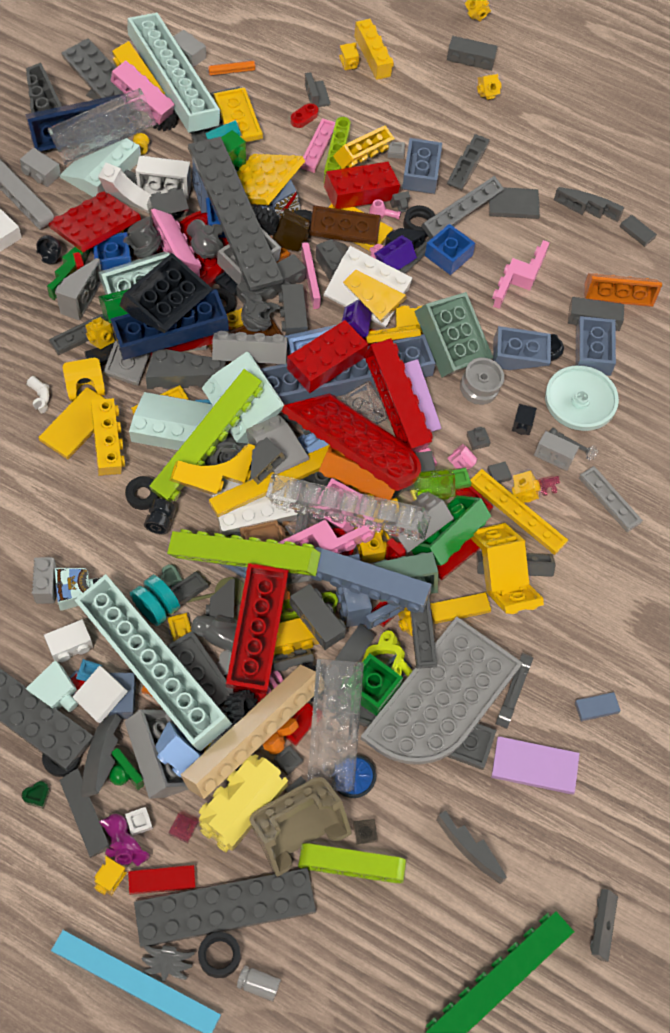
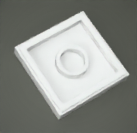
M99 666L72 698L98 723H101L128 691L102 666Z

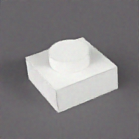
M146 807L125 814L132 836L153 829Z

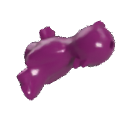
M114 813L99 822L112 839L111 848L106 849L105 852L107 857L115 856V862L120 865H128L133 862L136 866H139L149 860V853L141 850L140 845L130 835L127 821L122 815Z

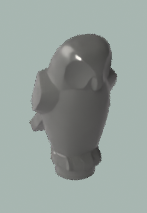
M217 615L216 617L197 616L191 624V631L204 637L214 646L232 653L238 620L222 615Z

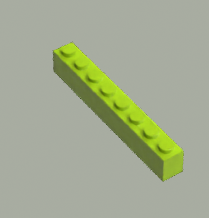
M246 369L242 370L150 484L149 487L152 492L169 502L176 501L181 495L180 491L184 485L169 481L175 462L179 460L192 465L204 466L206 458L208 456L211 457L215 453L217 444L227 438L229 429L231 427L234 428L238 424L241 414L243 412L246 413L250 409L253 399L258 398L262 394L263 384L260 379Z
M181 529L180 532L172 531L167 554L176 559L246 568L248 563L286 569L288 573L316 576L321 554L314 549L313 545L303 543L302 546H296L295 543L289 541L279 544L278 541L271 539L262 542L254 537H249L248 540H245L243 537L232 535L231 538H227L219 533H214V536H210L206 532L197 531V534H193L191 531Z

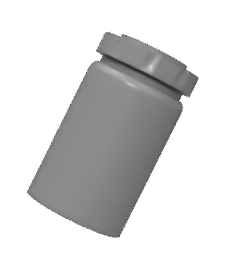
M245 965L238 978L237 988H243L247 992L273 1002L281 979L253 968L249 969Z

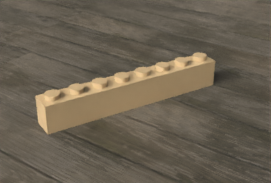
M299 665L181 774L188 790L205 799L323 688L317 672Z

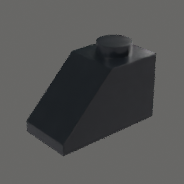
M398 228L386 235L385 246L403 235L411 240L415 250L425 242L426 233L419 230Z

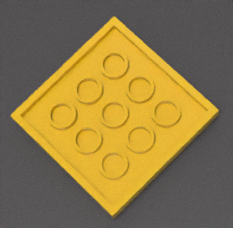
M252 154L246 164L242 165L237 172L250 204L269 205L304 164L303 156Z

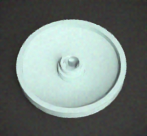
M570 366L559 370L551 377L545 391V402L551 415L562 425L580 431H591L605 426L615 415L619 403L618 392L613 382L602 372L587 366Z

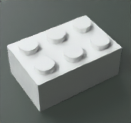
M139 156L136 168L137 186L150 194L161 192V194L167 193L172 188L183 189L186 200L189 199L191 190L190 162Z

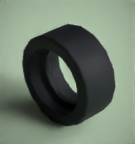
M413 206L406 211L403 226L405 229L424 231L422 227L412 224L410 220L415 217L429 220L435 216V213L426 206Z
M214 932L206 936L198 950V960L202 970L214 978H225L233 974L241 960L240 946L237 940L225 932ZM222 941L231 947L233 957L228 966L217 969L208 963L206 953L211 944Z

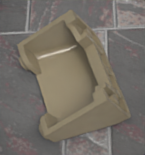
M322 777L309 780L256 810L250 816L252 828L277 877L292 867V860L289 854L300 849L302 844L310 843L324 834L333 841H340L352 834L342 800L327 780Z

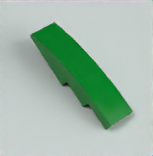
M74 247L62 257L63 265L54 271L56 279L47 285L50 298L53 300L57 298L55 294L57 286L61 285L66 277L76 271L73 253L79 252L83 264H85L91 248L82 252Z

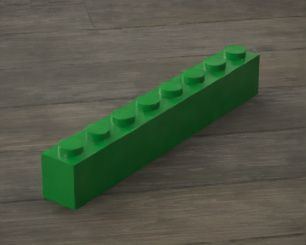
M557 911L552 915L547 913L538 921L541 925L536 930L532 927L523 935L525 940L520 945L518 942H515L507 950L509 955L505 959L500 956L491 965L493 970L488 975L484 971L475 980L477 985L474 988L470 989L468 986L458 995L461 998L460 1001L455 1005L453 1002L449 1003L442 1010L444 1015L439 1020L434 1017L425 1026L428 1029L425 1033H468L575 931Z

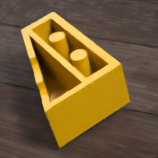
M355 270L343 281L345 287L381 323L407 299L405 294L358 270Z

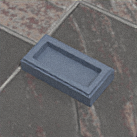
M614 692L575 701L580 721L614 715L621 711Z

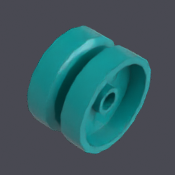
M154 574L144 580V587L137 586L130 592V597L138 610L155 626H159L166 620V614L172 615L180 609V604L174 593Z

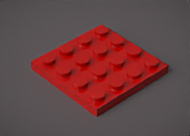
M104 191L89 200L83 201L77 207L70 208L66 213L54 217L53 221L49 223V227L73 246L84 252L140 221L141 217L139 213Z

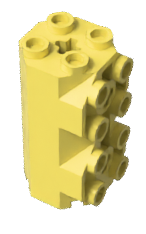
M256 754L249 756L242 763L238 771L235 770L228 776L227 781L229 783L227 787L223 788L220 786L214 792L212 801L209 804L206 802L198 812L201 815L199 817V826L202 828L200 832L208 839L211 837L218 842L216 845L223 852L233 851L252 829L250 823L251 814L276 800L288 786V780L286 777L281 779L279 777L281 771L267 759L261 757L258 760V755Z

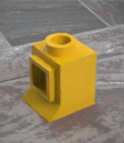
M357 42L340 45L342 54L339 55L344 71L356 69L359 65L360 56L356 48Z
M105 856L106 865L103 864L94 876L96 884L94 889L103 895L108 893L112 896L127 872L123 866Z

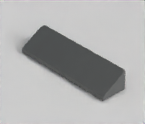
M478 551L476 553L477 573L484 574L482 551ZM526 553L528 576H554L556 564L553 554Z
M76 769L59 781L91 858L105 852L110 846L90 797L83 798L81 796L83 779L79 769Z

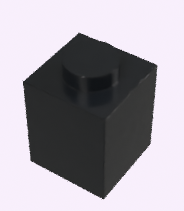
M519 404L512 431L520 435L529 436L537 408Z

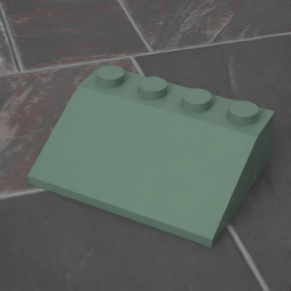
M467 292L427 303L415 311L441 378L465 370L467 365L474 359L494 358Z

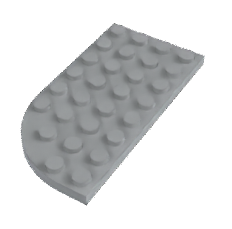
M456 617L435 643L437 667L415 668L364 731L360 739L378 753L400 763L417 765L439 761L452 754L463 744L523 663Z

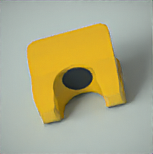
M97 358L71 361L63 364L62 368L69 401H74L77 398L79 387L85 384L93 386L96 393L100 396L105 395L100 362Z

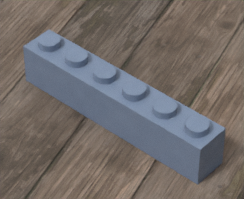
M315 548L321 554L316 576H311L312 579L330 582L335 587L343 586L349 588L353 593L359 594L361 592L374 600L382 599L390 605H400L414 613L418 611L424 612L431 592L430 583L326 549Z

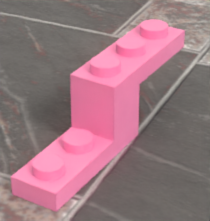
M543 240L541 246H537L534 253L536 258H532L530 264L513 258L511 263L506 265L503 273L505 277L501 276L498 283L500 288L499 290L495 289L492 297L495 300L493 307L500 309L510 284L531 290L550 242Z
M325 519L278 543L284 544V541L295 543L296 546H302L303 543H312L314 548L319 547L340 554L344 551H351L362 542L367 543L372 540L376 527L371 521L337 538Z

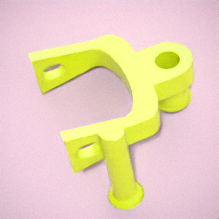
M389 630L381 634L378 645H372L366 649L362 660L363 662L369 653L373 656L394 654L396 658L391 669L400 675L403 671L407 678L413 672L403 660L405 651L400 647L397 636Z

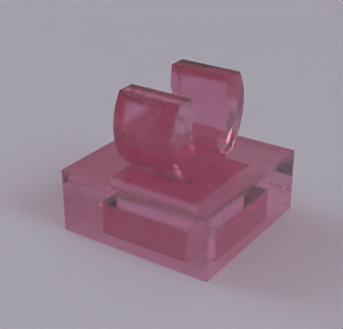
M559 476L536 479L539 481L540 487H542L541 493L543 496L548 495L547 489L549 487L553 494L557 493L555 484L560 483Z
M178 813L168 833L185 843H189L198 822Z

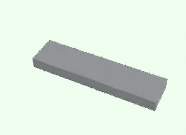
M594 466L580 474L579 479L627 533L642 523L643 520Z

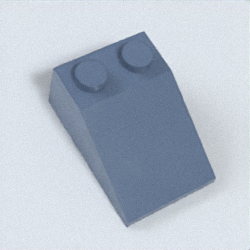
M498 326L493 338V361L497 362L505 370L549 366L551 364V334Z

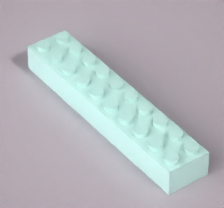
M156 12L127 18L128 36L165 92V96L169 97L175 104L174 110L188 133L219 126V107L159 14Z
M106 574L75 599V602L199 752L232 725L224 713Z

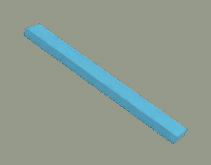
M64 930L51 950L58 956L201 1033H213L221 1017V1014Z

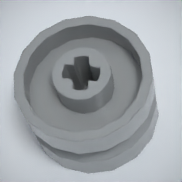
M489 358L472 360L467 365L460 381L462 395L474 404L484 405L491 403L496 398L504 382V372L497 362Z

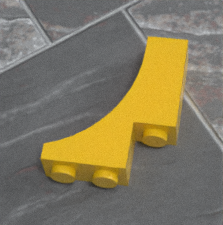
M251 444L245 445L231 460L218 465L198 466L178 460L174 464L169 481L211 495L221 492L224 483L222 478L243 484L249 480L251 474L249 467L252 462V450L255 446Z

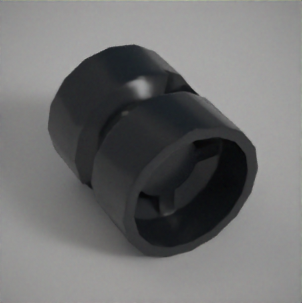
M153 499L149 508L150 515L146 516L144 527L155 534H167L171 525L170 520H172L176 510L174 504L164 499Z

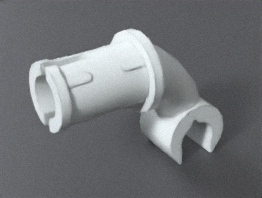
M32 376L28 379L27 386L35 390L40 397L33 401V406L35 409L38 408L42 414L48 410L49 385L43 384L35 376Z

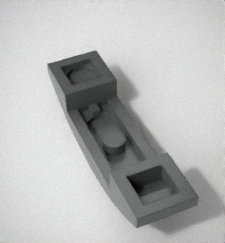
M359 624L321 679V683L337 693L376 634L362 624Z

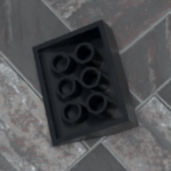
M171 253L123 294L119 306L133 318L166 333L213 289Z

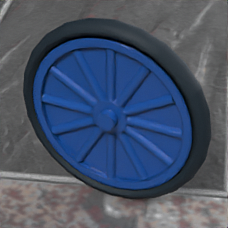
M346 756L334 767L332 772L333 785L345 797H363L375 785L376 770L373 764L363 756Z

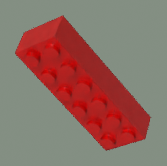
M392 338L371 344L364 358L395 437L405 443L414 453L426 449L432 442V432L430 429H427L425 415L419 409L418 397L416 394H413L411 389L412 382L406 376L405 364L398 356L399 350L396 343H393Z
M248 563L226 688L250 690V692L267 695L288 570Z

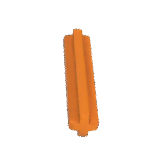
M245 61L210 65L208 71L209 75L254 71L255 62Z

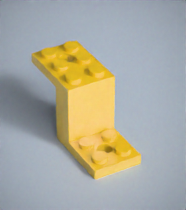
M506 523L479 528L471 539L482 549L487 594L506 614H516L521 610H534L539 606H543V597L529 584L525 540Z

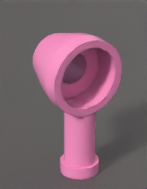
M379 199L375 200L369 209L370 214L381 215L380 219L384 216H389L399 220L401 216V211L397 212L386 209L383 201Z

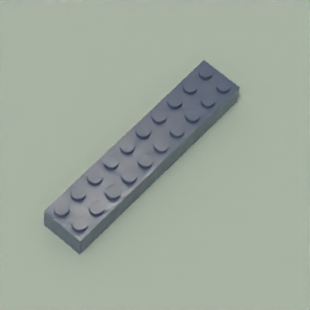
M424 334L393 341L398 347L400 360L407 363L418 359L424 377L433 376L435 361ZM365 358L310 394L287 370V363L260 369L284 405L329 393L336 397L376 388Z

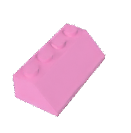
M152 209V223L158 232L157 236H161L160 246L163 252L173 253L200 277V261L195 259L192 247L187 244L186 235L181 233L179 222L175 221L171 214Z

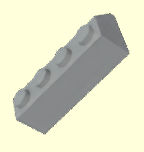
M219 331L214 333L212 360L234 361L245 352H249L256 363L286 364L287 337L280 334L265 336L262 333L247 335L244 332L228 334L226 331Z
M139 710L124 721L149 799L166 798L188 790L183 779L172 770L173 766L169 763L165 765L157 757L158 752L155 746L166 724L170 721L175 725L164 710Z

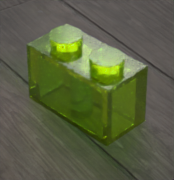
M452 469L421 471L417 481L414 483L415 496L418 497L420 494L428 491L442 500L455 497V474Z

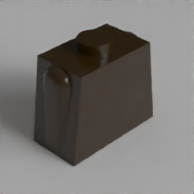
M285 208L272 239L280 247L298 252L302 243L307 241L309 220Z

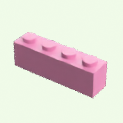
M126 60L112 71L111 82L159 125L173 114L175 105L173 101L166 97L158 87L154 86L146 76L139 73Z

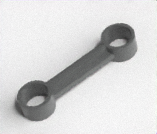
M522 653L520 661L523 664L511 681L496 725L505 729L508 728L534 657Z

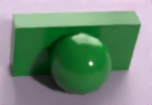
M116 748L111 753L117 765L109 773L110 782L116 786H122L130 780L137 790L141 789L144 786L143 778L120 749Z

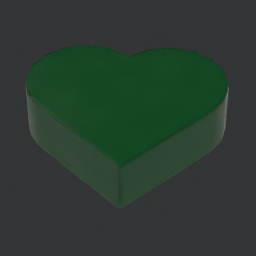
M39 781L33 787L25 788L21 796L25 804L44 809L50 789L46 782Z

